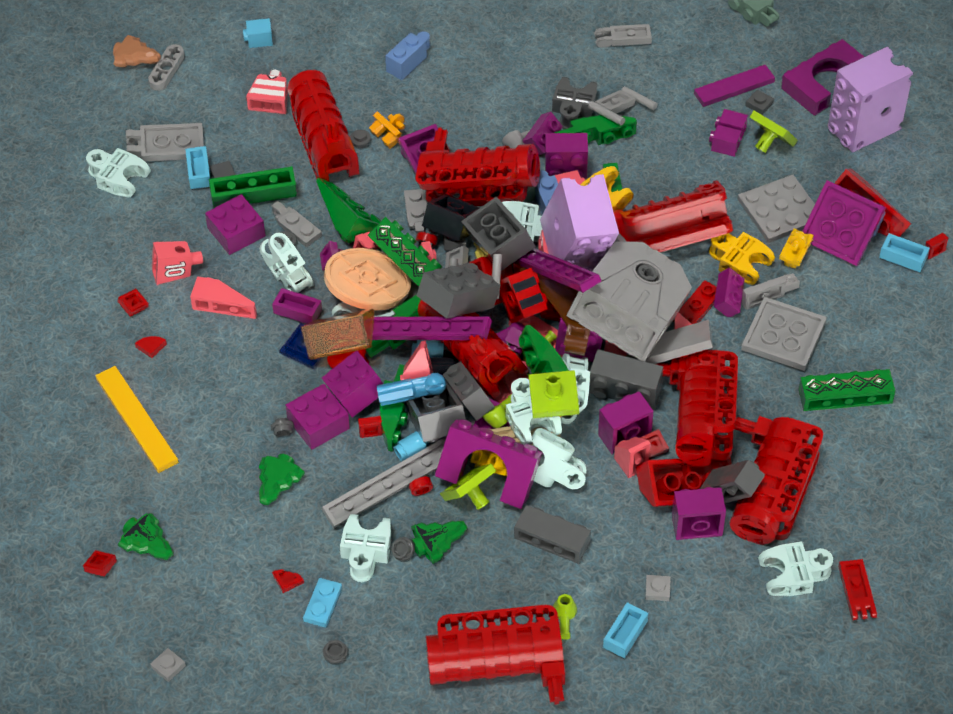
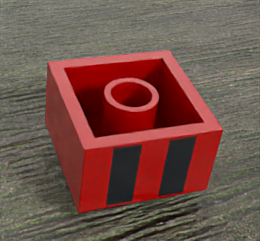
M532 267L500 280V296L511 324L548 309L546 295L541 292L538 285L539 277L536 272H533Z

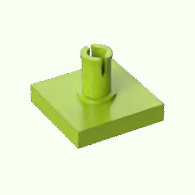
M753 111L750 115V118L765 131L755 145L762 152H767L775 138L781 139L792 147L797 143L798 140L788 130L760 113Z
M575 370L529 374L533 419L579 414Z
M492 464L475 467L465 474L457 484L453 483L442 491L440 495L445 501L468 494L476 509H481L490 501L478 485L495 473L496 470Z

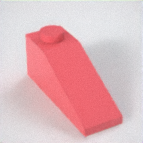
M197 277L190 296L193 310L256 319V306L253 301L220 280L210 277Z

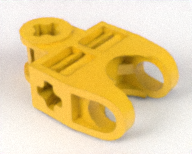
M614 166L606 167L596 172L580 184L581 186H586L590 184V178L595 175L604 174L613 211L618 209L623 211L634 197L630 188L611 192L612 185L615 183L614 180L619 175V171Z
M742 232L738 238L730 233L711 238L712 245L709 248V254L714 259L720 261L718 271L722 272L731 268L745 279L744 283L754 285L759 280V274L751 263L770 266L775 260V255L769 247L745 232Z

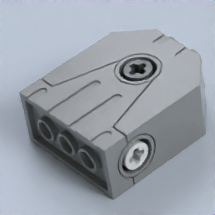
M615 241L592 271L599 274L602 282L583 293L579 291L566 316L576 320L590 331L599 334L600 337L610 343H614L628 354L637 357L638 360L645 362L675 319L692 287L680 264L668 259L667 256L657 250H653L643 242Z

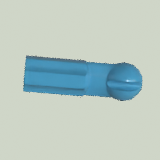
M431 373L424 377L377 385L378 398L381 406L412 400L417 397L439 395L446 388V380L439 373Z

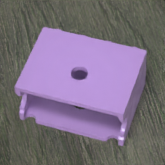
M888 47L837 70L828 129L852 153L902 128L899 124L904 118L911 85L909 78L913 75V72L904 65H894L891 62L894 55Z
M604 174L595 175L590 178V184L586 186L579 185L575 179L561 178L540 218L548 253L593 271L611 248L619 234Z

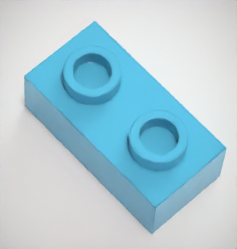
M206 146L185 149L190 189L210 187V171Z
M889 233L881 248L879 258L921 272L930 248Z
M626 603L605 636L603 648L625 659L648 622V613Z

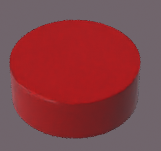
M418 232L416 241L419 243L430 241L432 246H436L438 238L429 233Z
M427 476L419 477L409 484V489L413 496L426 494L433 488L432 481Z

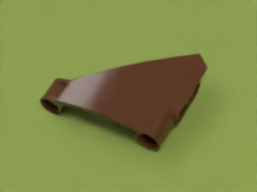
M520 268V272L526 270L527 268ZM537 273L541 292L546 295V298L551 302L567 326L563 344L566 345L564 352L585 356L590 330L579 324L576 320L566 316L579 291Z

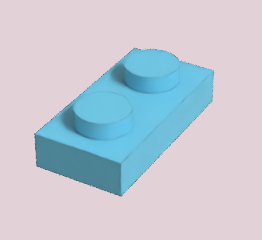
M319 578L303 616V621L326 628L342 590V584Z

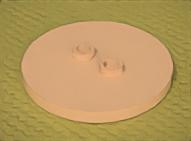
M351 248L340 251L330 257L324 270V281L329 291L344 303L360 309L387 310L394 308L407 299L411 288V278L387 254L373 249Z

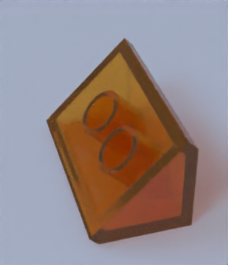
M374 309L315 320L302 326L301 330L309 359L312 360L371 348Z

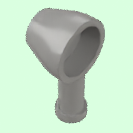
M514 130L508 133L502 139L503 145L516 148L517 145L524 144L522 140L530 130L522 133L519 130Z

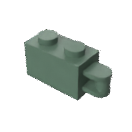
M728 0V4L733 10L738 11L747 21H751L754 25L761 22L765 26H769L779 19L778 12L773 9V0Z

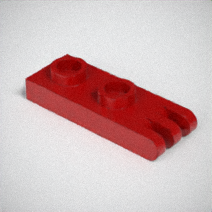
M704 280L681 307L679 313L691 324L699 323L714 305L717 286Z
M863 559L840 561L838 568L852 621L858 620L857 611L860 612L861 619H867V610H869L871 618H877V611Z

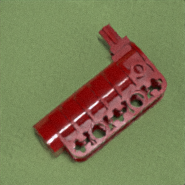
M718 180L709 184L699 185L693 192L688 194L679 192L677 197L669 198V196H664L663 200L654 203L653 200H650L648 205L641 207L633 205L630 210L622 211V209L613 211L618 231L627 242H643L658 252L686 246L733 231L732 221L727 215L725 200L727 199L726 190Z
M423 300L420 301L418 305L419 317H444ZM474 312V313H469V314H465V315H461V316H456V317H480V316H479L476 312ZM491 328L487 340L485 338L481 339L479 335L475 337L471 335L469 337L470 340H440L458 361H461L470 374L494 400L501 394L500 388L496 383L511 369L521 375L528 370L516 353Z
M706 349L681 356L680 358L671 359V364L657 363L656 365L663 366V376L670 377L669 384L677 385V390H679L675 447L677 456L683 462L692 466H708L711 464V460L729 459L732 455L733 430L735 429L738 356L730 351ZM725 360L730 361V366H725ZM723 375H729V376H731L732 378H731V379H726V378H722L721 376H723ZM724 387H727V393H724ZM718 433H728V434H727V435H719ZM720 444H724V451H720Z

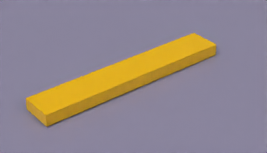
M116 366L95 375L97 382L156 471L160 473L178 464V458Z

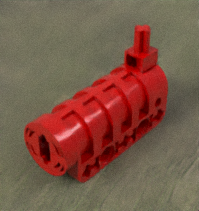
M306 70L296 74L289 81L287 90L291 100L293 119L299 135L302 136L301 140L310 164L313 165L312 169L316 179L321 178L329 181V174L346 170L348 177L359 175L358 155L348 135L339 108L336 106V101L326 76L318 70Z
M438 128L435 132L434 141H428L426 151L420 154L415 176L420 189L426 190L425 198L427 202L444 194L451 196L461 194L458 199L475 206H484L494 199L491 195L496 191L501 192L497 196L501 202H523L527 196L528 187H535L539 182L540 160L534 144L517 145L516 148L498 146L492 150L488 147H478L475 151L463 148L457 149L456 152H451L446 143L448 131Z
M759 416L757 423L737 417L735 430L752 435L751 443L760 445L754 463L759 466V469L765 476L751 497L738 500L730 520V527L740 538L756 544H769L774 539L785 540L790 536L818 464L823 431L815 425L789 417H778L772 421L771 419ZM815 435L816 437H814L812 445L808 444L809 437ZM807 454H811L812 457L805 459ZM797 471H802V472L800 473L799 477L796 476L795 473H796ZM796 489L798 493L791 495V492ZM783 507H787L785 513L781 511ZM785 522L783 530L778 532L780 523Z
M551 605L447 614L440 617L437 622L438 634L425 635L430 685L446 684V682L451 681L466 682L471 681V679L480 678L495 679L496 677L509 675L510 677L520 676V674L534 673L541 674L543 687H548L550 703L559 704V702L564 701L562 685H565V668L558 613ZM543 614H548L550 620L545 621ZM520 615L527 616L529 621L526 624H519L515 619ZM533 615H536V622L533 623ZM508 617H511V625H508ZM487 619V627H484V620ZM494 619H499L501 622L499 626H496ZM471 620H476L480 626L477 629H469L466 624ZM459 622H462V630H459ZM445 624H450V631L446 630Z

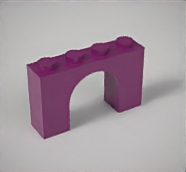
M841 39L836 43H832L825 50L816 53L807 61L801 62L792 70L786 71L782 77L781 89L815 116L829 107L831 93L814 79V76L827 71L837 73L838 69L864 58V56L845 40Z
M456 419L449 428L435 476L457 484L463 477L470 453L476 450L492 451L503 460L507 469V479L500 501L522 509L528 500L543 452L537 450L533 445H523L515 442V439L512 437L499 436L488 428H478L467 420Z

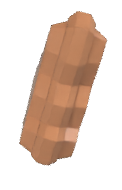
M127 35L123 42H117L113 48L114 66L125 68L127 66H137L141 63L155 64L161 58L160 53L155 49L148 48L146 43L140 41V38Z

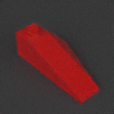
M852 168L846 169L836 180L835 184L886 207L884 211L886 213L878 233L888 236L890 233L901 237L911 225L895 207Z
M731 457L727 460H711V464L708 466H692L683 462L680 458L647 460L636 467L639 489L653 507L673 506L674 491L700 489L713 469L731 465L732 463Z

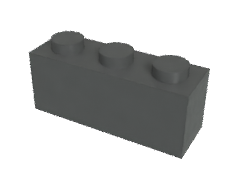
M461 361L450 366L447 372L443 374L476 421L495 407Z
M745 460L713 469L700 489L722 487L724 503L751 497L765 474L756 463Z
M526 505L514 526V539L577 564L580 563L590 544L591 530L583 525L568 522L560 516L548 514L537 507L533 508Z

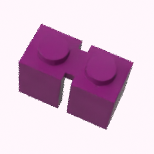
M724 109L721 117L718 116L716 119V130H712L710 134L711 151L735 157L740 145L739 141L742 140L747 127L748 115Z

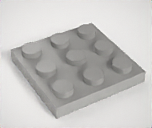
M794 175L738 194L737 198L767 243L789 236L793 228L803 231L815 206Z
M764 297L742 343L741 350L805 371L825 326L827 317Z

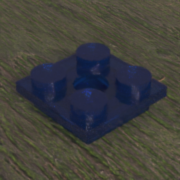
M300 323L279 350V353L314 369L334 340H329L325 336L326 334ZM304 342H311L308 346L302 345Z

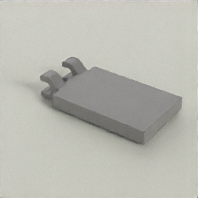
M202 123L141 125L140 130H126V151L137 157H142L144 161L187 160L185 149L204 146Z
M709 320L665 332L645 362L657 364L713 348L712 330ZM628 354V357H629V358H630V357L636 358L635 356Z

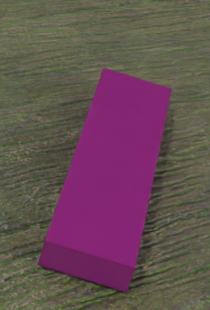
M765 64L694 89V95L701 105L705 107L774 83L775 76Z

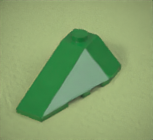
M317 178L316 182L335 229L341 234L342 240L352 244L355 241L356 235L371 232L381 222L374 214L370 216L367 212L363 211L365 207L351 200V196L337 185Z

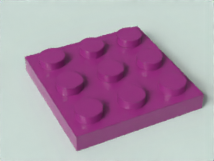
M826 180L802 232L814 235L811 245L858 266L886 207Z

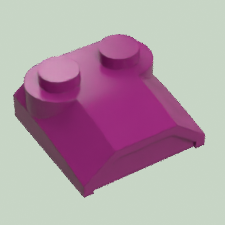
M436 124L398 138L401 154L408 160L415 174L420 154L426 151L428 141H434L435 132L438 130Z

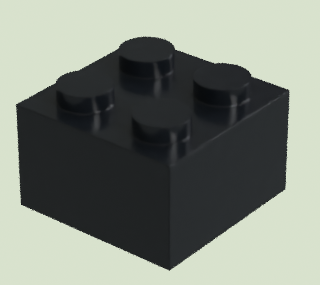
M444 194L427 203L421 226L428 228V231L431 233L447 236V239L450 241H461L469 236L461 221L480 207Z

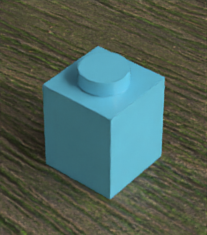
M270 18L246 21L247 29H243L244 41H248L249 48L273 46Z

